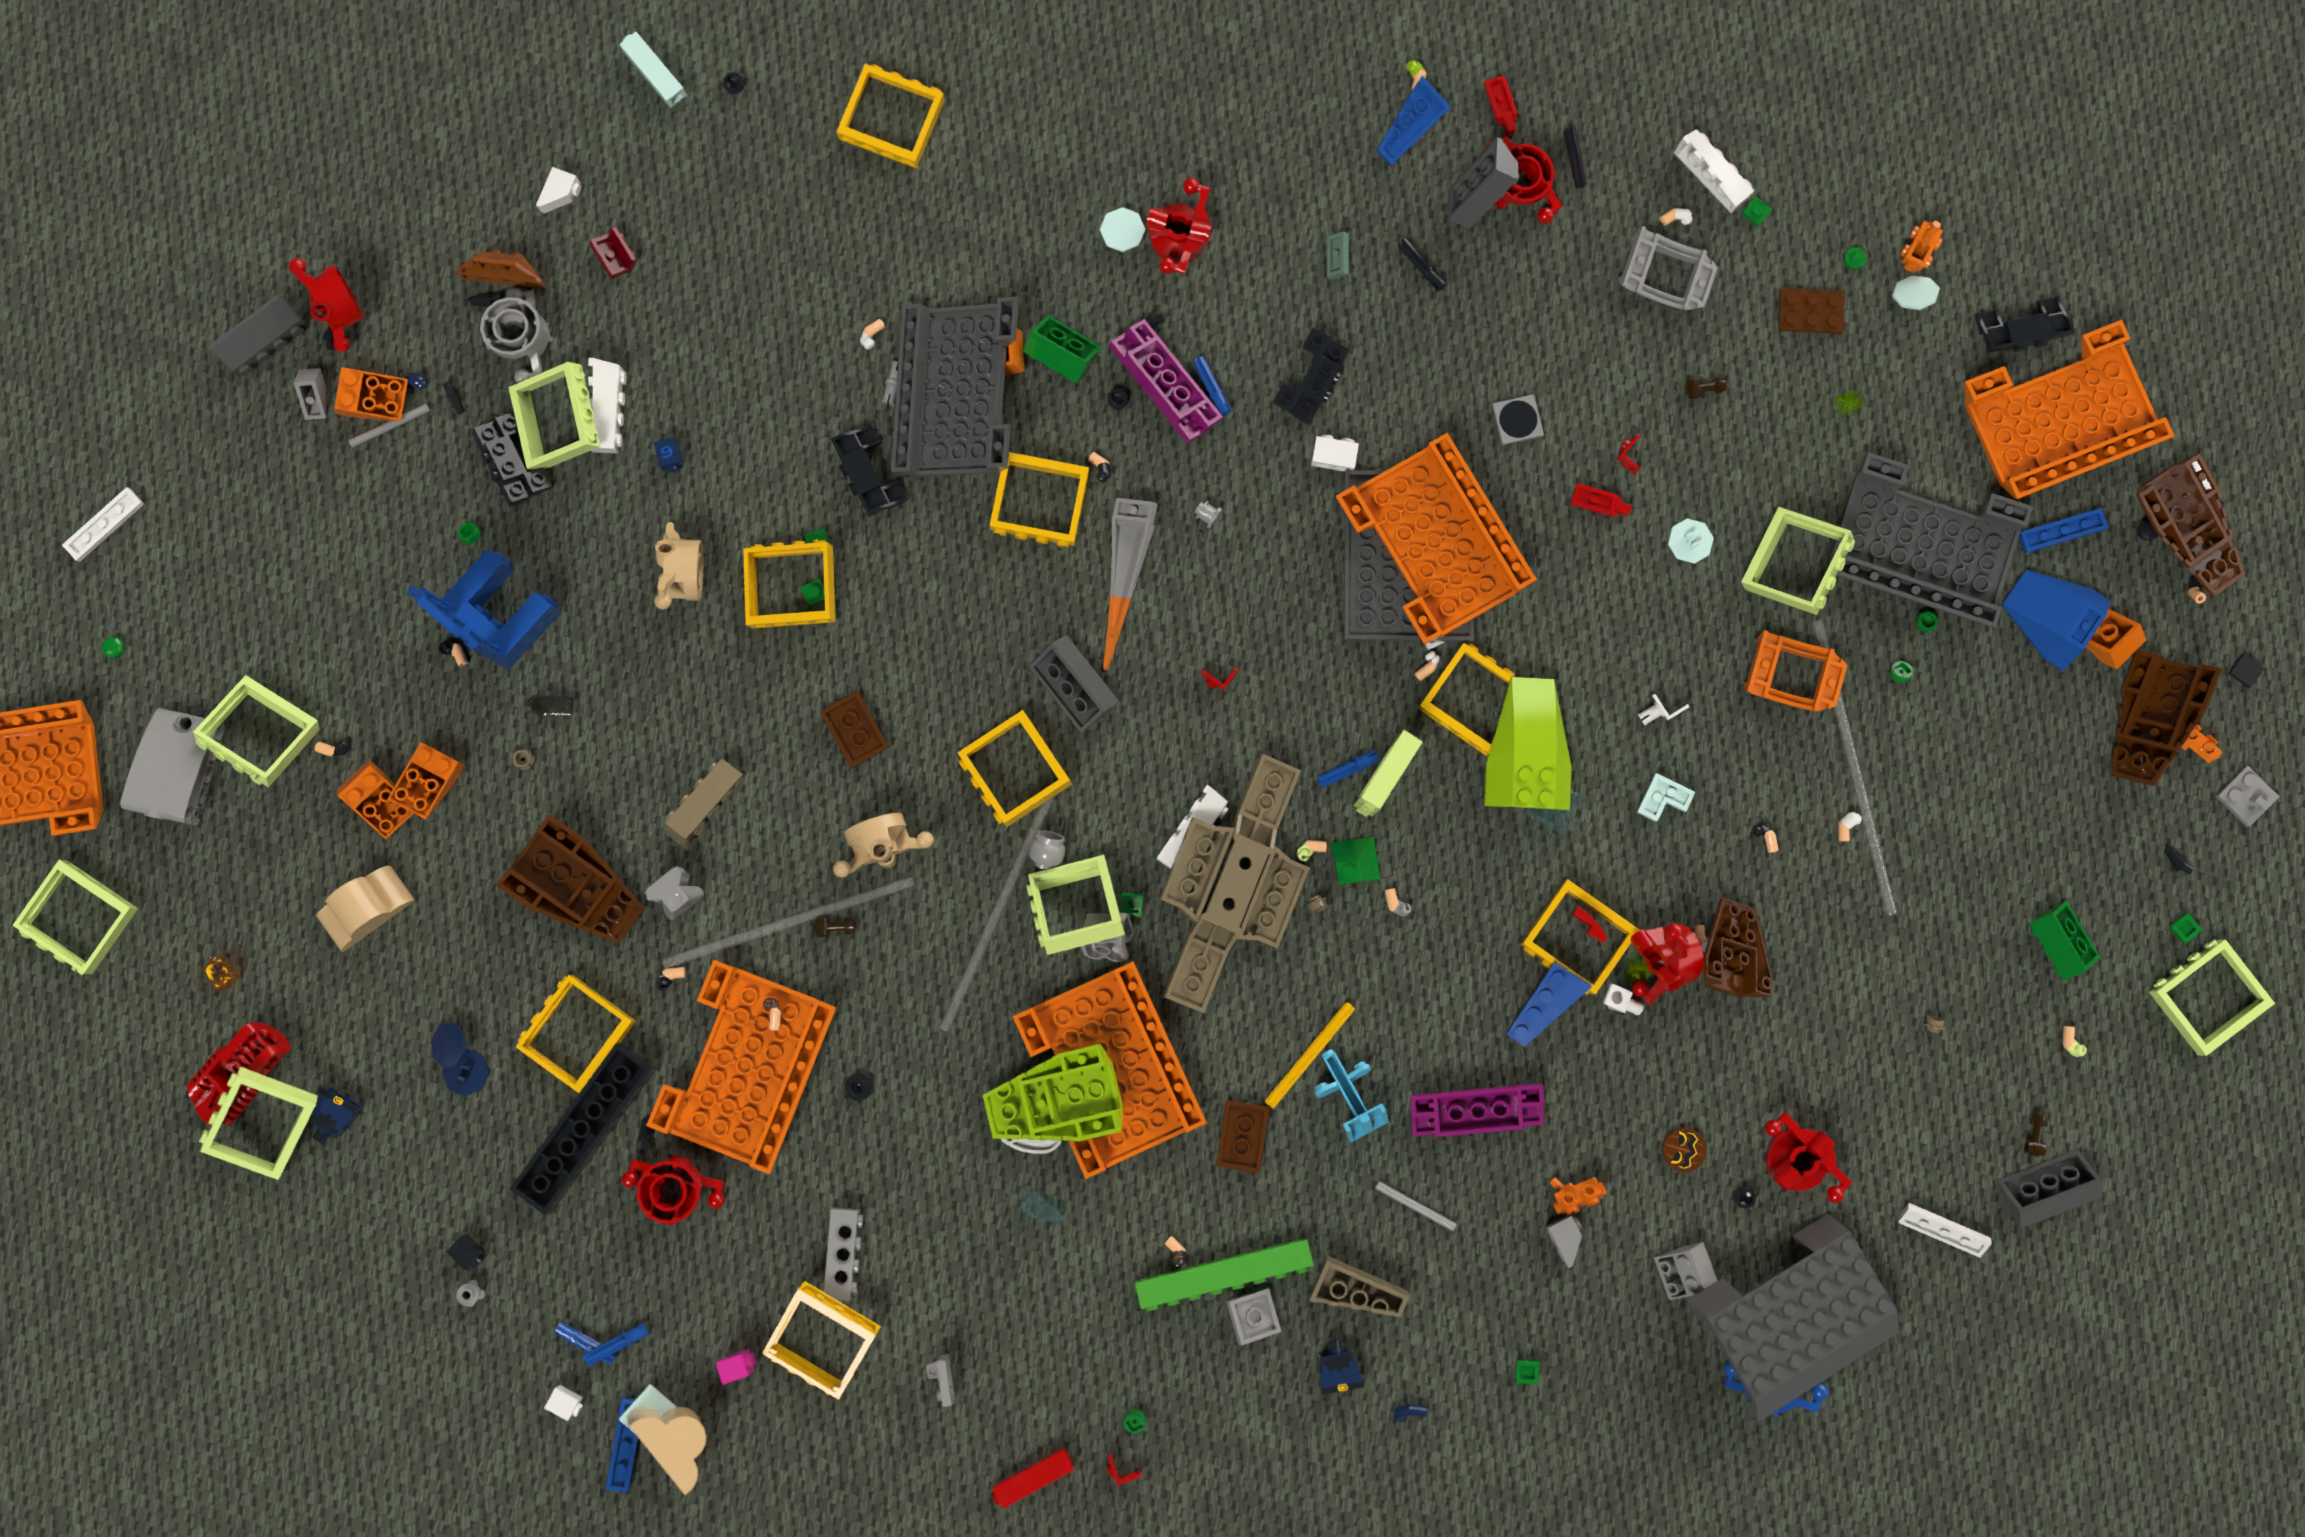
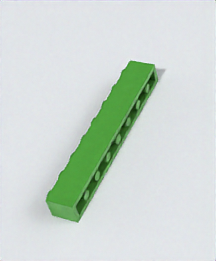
M1306 1238L1135 1280V1286L1141 1309L1146 1308V1311H1153L1159 1309L1160 1304L1167 1303L1168 1306L1181 1303L1180 1299L1189 1297V1300L1192 1301L1202 1298L1204 1293L1210 1292L1211 1295L1223 1293L1224 1288L1232 1287V1290L1245 1287V1283L1253 1281L1254 1284L1264 1283L1267 1281V1277L1275 1276V1279L1287 1277L1288 1272L1295 1270L1297 1274L1310 1271L1309 1267L1314 1265L1308 1241Z

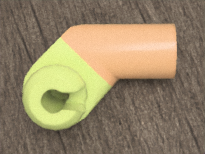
M1305 841L1297 850L1298 859L1304 862L1314 852H1326L1327 842Z
M2063 1026V1047L2072 1056H2084L2087 1050L2084 1045L2079 1044L2074 1039L2075 1027Z

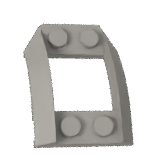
M1641 226L1631 238L1634 242L1621 277H1618L1620 285L1650 300L1674 308L1690 310L1705 307L1717 271V266L1714 261H1710L1706 254L1707 251L1677 243L1658 233L1654 234L1646 230V227ZM1654 251L1695 264L1683 298L1664 293L1644 284Z

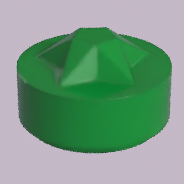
M1857 247L1849 249L1843 257L1844 265L1850 270L1860 269L1866 262L1865 252Z
M473 522L463 524L458 530V538L464 544L475 543L481 535L480 528Z
M1897 661L1892 665L1889 673L1894 681L1906 683L1913 675V668L1907 662Z
M1130 1410L1125 1414L1124 1427L1128 1432L1140 1433L1145 1429L1146 1416L1143 1412Z

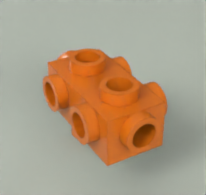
M1923 221L1919 227L1915 226L1911 231L1909 237L1912 238V241L1909 245L1905 244L1900 253V256L1903 257L1900 263L1904 264V268L1907 271L1920 272L1923 268L1927 269L1933 259L1930 256L1932 251H1936L1942 242L1940 236L1943 230L1940 229L1941 224L1938 221L1933 223Z
M2197 724L2181 748L2183 750L2191 748L2208 763L2215 761L2222 754V750L2216 746L2219 742L2210 734L2205 737L2200 733L2202 728Z
M1556 1177L1550 1182L1558 1191L1554 1193L1555 1201L1552 1202L1557 1214H1575L1580 1211V1207L1585 1205L1591 1207L1600 1203L1603 1195L1607 1194L1603 1183H1598L1595 1177L1574 1186L1572 1183L1564 1186Z

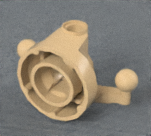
M669 522L666 525V533L663 536V540L658 541L655 545L657 564L663 568V573L658 578V594L654 598V603L657 608L662 610L670 607L673 598L686 599V601H700L703 587L702 541L680 539L679 534L674 530V524Z
M890 813L868 819L850 827L844 832L848 846L853 848L854 857L849 863L844 860L836 862L833 872L837 877L842 878L855 872L863 865L878 862L884 868H891L896 864L898 854L908 849L929 848L932 846L934 838L927 831L919 833L917 839L909 837L902 813Z

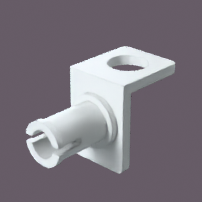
M1654 694L1652 695L1655 701L1653 702L1654 705L1638 713V716L1642 719L1649 715V717L1642 721L1646 726L1659 716L1669 720L1689 708V705L1687 704L1673 714L1668 715L1660 700Z
M1610 984L1603 1002L1608 1006V1009L1623 1013L1629 1011L1638 1016L1644 1008L1642 1002L1631 998L1633 992L1615 984Z

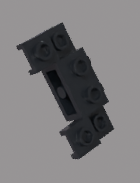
M2060 295L2055 298L2038 300L2036 304L2039 314L2008 320L2004 324L1998 309L1975 314L1980 335L1984 336L1987 352L1991 353L2001 350L2020 352L2033 345L2035 348L2046 346L2049 340L2071 336L2075 333L2072 319L2065 312Z
M1312 328L1303 345V349L1314 354L1316 358L1299 390L1283 383L1273 400V404L1281 407L1296 419L1309 426L1322 402L1327 403L1332 393L1329 391L1332 383L1334 385L1338 383L1342 375L1339 370L1350 349L1331 340L1332 337L1315 328Z
M514 412L496 417L493 422L473 428L472 435L481 451V458L485 464H488L491 478L494 482H497L509 507L521 504L527 499L552 488V484L543 467L527 472L510 439L519 435Z
M871 423L831 438L842 461L839 467L844 477L849 476L852 483L848 485L854 496L858 494L869 517L908 501L899 480L882 486L865 452L880 445V441Z

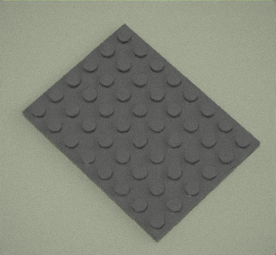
M1345 470L1344 491L1354 485L1358 487L1385 471ZM1344 512V640L1422 641L1402 609L1404 605L1415 600L1416 597L1376 530L1372 528L1357 534ZM1474 619L1432 642H1473Z

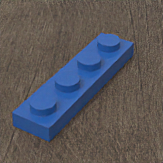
M2100 508L2020 532L2019 539L2024 554L2100 532L2109 527L2103 510Z
M621 1398L605 1490L628 1492L638 1436L619 1420V1417L635 1399Z

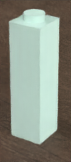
M637 32L627 35L620 44L623 52L670 108L687 96L684 88Z

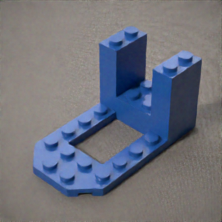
M488 549L442 599L423 586L419 589L412 585L407 591L410 596L415 597L414 600L455 637L459 636L473 651L507 670L511 669L561 614L556 609L559 605L545 593L539 595L537 592H534L505 625L491 618L492 615L482 606L514 571L509 567L512 563L497 551L492 553Z

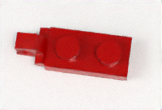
M1505 76L1484 81L1483 85L1496 122L1499 126L1503 125L1506 136L1515 134L1516 126L1514 122L1517 121V110Z
M1579 483L1575 485L1570 502L1572 506L1609 517H1617L1618 514L1628 517L1632 507L1631 505L1621 503L1622 498L1616 494Z

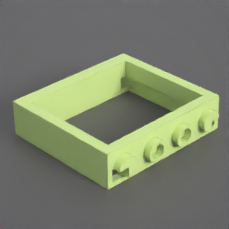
M566 362L509 387L527 469L536 470L543 467L545 470L600 447L582 365ZM566 377L580 440L544 455L530 391Z
M1778 507L1741 583L1747 591L1817 615L1819 610L1823 609L1826 604L1828 591L1832 590L1835 586V577L1838 571H1842L1844 568L1847 553L1851 552L1854 547L1855 540L1852 532ZM1787 523L1841 541L1811 602L1758 584Z
M245 675L193 733L196 739L195 743L203 750L209 749L216 758L223 762L225 760L228 761L236 771L247 773L255 783L270 787L318 733L319 724L315 718ZM247 695H250L303 729L299 736L266 772L209 737Z
M1405 730L1395 739L1354 803L1359 814L1365 817L1368 815L1372 817L1380 810L1422 744L1421 740Z
M1104 855L1028 874L1030 885H1027L1029 897L1033 896L1034 900H1030L1032 912L1037 913L1038 916L1034 917L1036 929H1041L1042 934H1038L1040 947H1045L1047 955L1125 935ZM1100 875L1112 921L1050 937L1040 891Z
M58 860L13 926L20 930L21 936L35 940L37 942L35 945L44 951L49 950L54 953L53 957L56 960L70 964L74 972H78L81 975L93 974L138 908L69 861ZM66 875L121 912L87 962L31 925Z
M2214 939L2210 943H2206L2204 945L2205 949L2202 952H2195L2190 955L2185 965L2174 967L2170 971L2171 975L2169 977L2157 980L2156 984L2153 985L2154 988L2149 991L2199 1056L2210 1054L2275 1004L2226 940ZM2221 952L2256 997V1000L2202 1040L2168 996L2167 992Z
M240 1067L237 1074L232 1073L227 1083L230 1086L228 1093L223 1092L218 1101V1105H221L219 1111H213L208 1123L212 1125L209 1131L204 1130L199 1141L203 1143L200 1152L279 1180L316 1105L318 1096ZM241 1084L302 1106L275 1163L213 1141Z

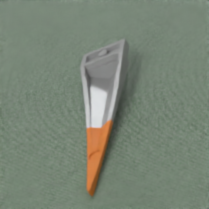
M1123 498L1116 499L1112 516L1111 586L1103 664L1105 671L1109 669L1155 528L1153 523L1158 506L1155 502Z

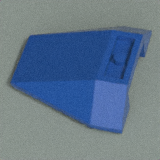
M2025 570L2002 603V607L2043 659L2063 671L2084 650L2106 617L2110 600L2092 588Z

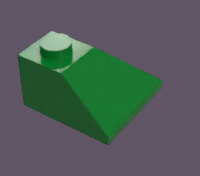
M1374 837L1331 843L1337 886L1380 880Z

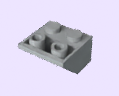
M1703 1242L1687 1245L1654 1257L1669 1300L1693 1296L1718 1281Z

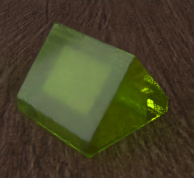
M1856 392L1834 397L1840 415L1860 410L1864 403V400Z
M1628 960L1625 979L1644 980L1647 982L1651 971L1644 962Z

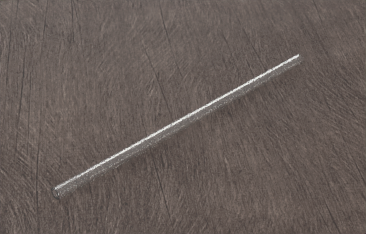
M1823 619L1813 621L1812 624L1818 647L1830 649ZM1840 691L1834 711L1886 916L1897 914L1850 724Z

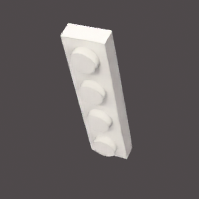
M126 487L62 546L76 561L80 562L140 509L144 503L130 488Z
M1908 1203L1898 1217V1223L1977 1257H1981L1991 1245L1990 1237Z

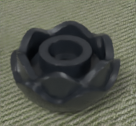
M857 1073L847 1079L845 1092L852 1100L862 1101L871 1094L872 1081L866 1075Z

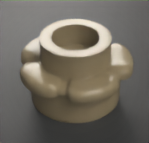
M528 749L516 751L513 756L514 766L521 770L529 769L530 765L534 763V756L531 755L532 752Z
M1321 895L1312 897L1309 900L1308 909H1311L1313 914L1325 910L1328 907L1327 898H1322Z
M1927 1016L1926 1022H1923L1927 1026L1926 1030L1939 1033L1940 1030H1945V1020L1941 1018Z

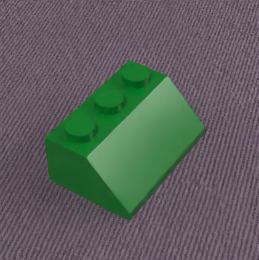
M1047 315L1031 331L1023 352L1032 359L1047 365L1049 369L1064 375L1068 380L1078 383L1086 375L1102 346Z
M2067 900L2037 916L2029 923L2032 933L2038 937L2044 953L2049 956L2054 964L2055 972L2061 976L2063 981L2086 972L2100 958Z

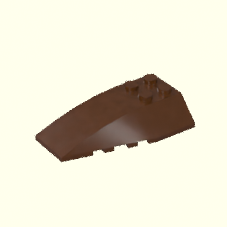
M2200 453L2166 468L2137 488L2136 496L2156 533L2212 597L2245 575L2238 549L2234 548L2232 538L2234 537L2232 529H2228L2225 519L2228 516L2226 508H2222L2219 499L2222 498L2221 491Z
M2136 650L2121 689L2122 703L2121 707H2119L2118 716L2120 720L2119 728L2116 730L2117 744L2114 747L2111 775L2155 786L2207 711L2222 668L2201 663L2198 667L2164 660L2155 653Z
M550 814L496 884L497 887L534 912L541 913L618 944L645 909L588 841Z

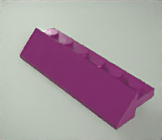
M1145 319L1129 327L1126 333L1109 343L1108 346L1187 444L1198 437H1202L1223 418Z
M1543 1084L1410 1095L1409 1112L1412 1136L1435 1135L1436 1137L1519 1130L1524 1129V1126L1544 1125Z

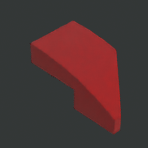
M1579 906L1574 907L1570 915L1589 927L1585 934L1604 943L1607 936L1600 925Z

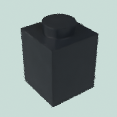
M468 1234L462 1235L446 1251L464 1270L478 1267L484 1260L482 1256L486 1253Z

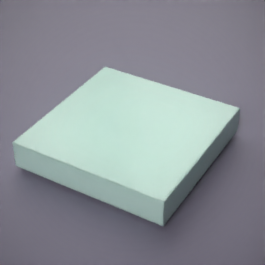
M649 1383L619 1417V1420L634 1432L630 1428L626 1417L632 1411L639 1408H651L663 1415L668 1410L677 1406Z

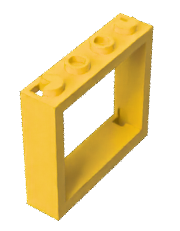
M865 64L838 127V138L917 168L945 102L944 94L940 89L932 86L928 88L915 79L907 80L896 72L888 73L877 65L873 64L870 66ZM869 77L933 100L913 151L848 128Z
M1009 452L1008 468L1000 472L990 529L994 530V533L1000 534V536H1006L1009 533L1014 534L1015 538L1027 540L1030 537L1035 538L1036 542L1048 544L1051 541L1056 542L1059 547L1075 546L1089 477V467ZM1010 465L1080 479L1069 535L998 521Z
M816 539L813 540V543L807 544L804 541H793L792 545L772 543L769 547L755 544L751 548L743 549L746 626L750 628H766L836 622L833 546L826 542V540L819 541ZM823 553L825 611L758 616L756 558Z
M1463 643L1418 709L1488 757L1492 747L1490 743L1430 703L1463 654H1466L1508 684L1510 678L1514 677L1515 674L1509 669L1498 667L1496 665L1497 662L1487 655L1484 657L1478 653L1479 649L1470 643L1467 645Z
M1023 710L958 752L961 757L958 760L964 771H970L972 777L969 778L976 789L979 787L984 792L981 795L987 806L992 804L996 811L993 813L999 824L1003 822L1006 827L1072 785L1070 779ZM1021 723L1058 780L1005 814L968 757Z
M1567 879L1563 881L1520 944L1524 947L1523 951L1529 956L1534 957L1536 955L1542 959L1541 964L1549 969L1555 961L1588 982L1533 943V940L1564 895L1568 893L1626 934V937L1597 979L1591 984L1592 987L1585 993L1587 996L1589 993L1595 995L1631 944V937L1639 929Z
M568 975L562 981H559L557 985L559 989L554 995L551 994L545 1000V1008L542 1012L536 1013L530 1022L532 1025L528 1031L524 1030L520 1034L521 1037L518 1039L519 1043L516 1048L580 1093L615 1044L621 1043L636 1021L574 975ZM573 986L580 989L622 1020L578 1080L530 1046Z
M804 1281L794 1295L762 1354L772 1359V1362L785 1367L790 1373L802 1377L808 1384L817 1386L825 1391L827 1395L830 1394L839 1399L881 1326ZM801 1301L866 1339L842 1381L778 1343Z

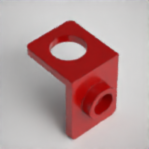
M1639 434L1632 441L1627 440L1620 447L1622 453L1616 459L1634 475L1640 470V467L1628 458L1625 453L1638 440Z
M1235 668L1224 684L1203 669L1200 675L1206 679L1205 683L1213 689L1218 687L1224 691L1239 669Z
M1108 1452L1109 1464H1106L1110 1478H1115L1117 1486L1142 1477L1141 1470L1119 1477L1112 1453Z

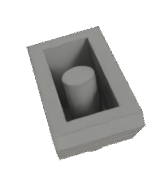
M321 368L299 370L293 383L305 420L327 418L326 384Z
M1566 1215L1546 1225L1545 1228L1565 1267L1570 1268L1573 1266L1582 1238L1579 1231L1582 1227L1576 1217L1573 1218L1571 1215Z

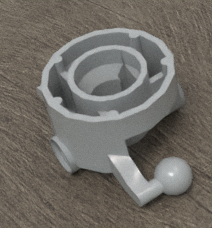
M510 288L506 293V298L495 301L486 309L481 318L480 331L487 349L503 358L512 359L526 355L529 356L533 372H529L526 369H518L514 374V379L516 383H520L542 373L540 356L545 351L548 342L553 341V337H550V332H552L550 323H546L535 310L534 290L521 291L518 288ZM517 328L525 329L517 339L508 340L507 331L512 332Z

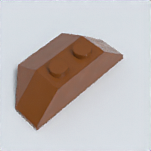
M490 249L489 252L481 251L460 266L456 272L464 280L546 289V284L522 254L517 252L502 254V252Z

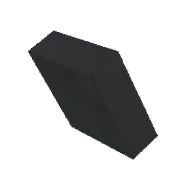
M2244 653L2239 657L2228 674L2245 687L2250 688L2265 668Z

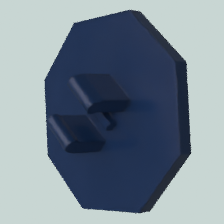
M455 1022L440 1024L432 1037L433 1057L442 1068L457 1067L466 1053L465 1034Z
M466 1049V1053L457 1067L444 1068L442 1072L448 1089L463 1096L482 1090L490 1073L483 1055Z

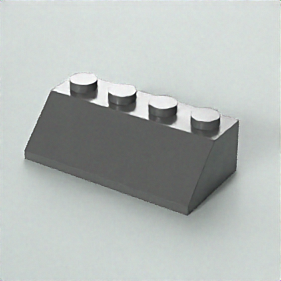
M1497 137L1450 187L1448 220L1470 229L1476 222L1478 223L1488 210L1492 209L1497 200L1502 198L1512 185L1517 183L1519 179L1518 162L1501 138Z
M277 294L209 345V348L234 374L239 377L245 376L253 370L252 367L257 363L265 362L273 351L286 346L290 338L302 334L307 324L294 307Z
M1067 635L1051 643L1029 666L1081 734L1120 703Z
M2078 1149L1997 1180L2010 1215L2020 1228L2102 1198V1179Z

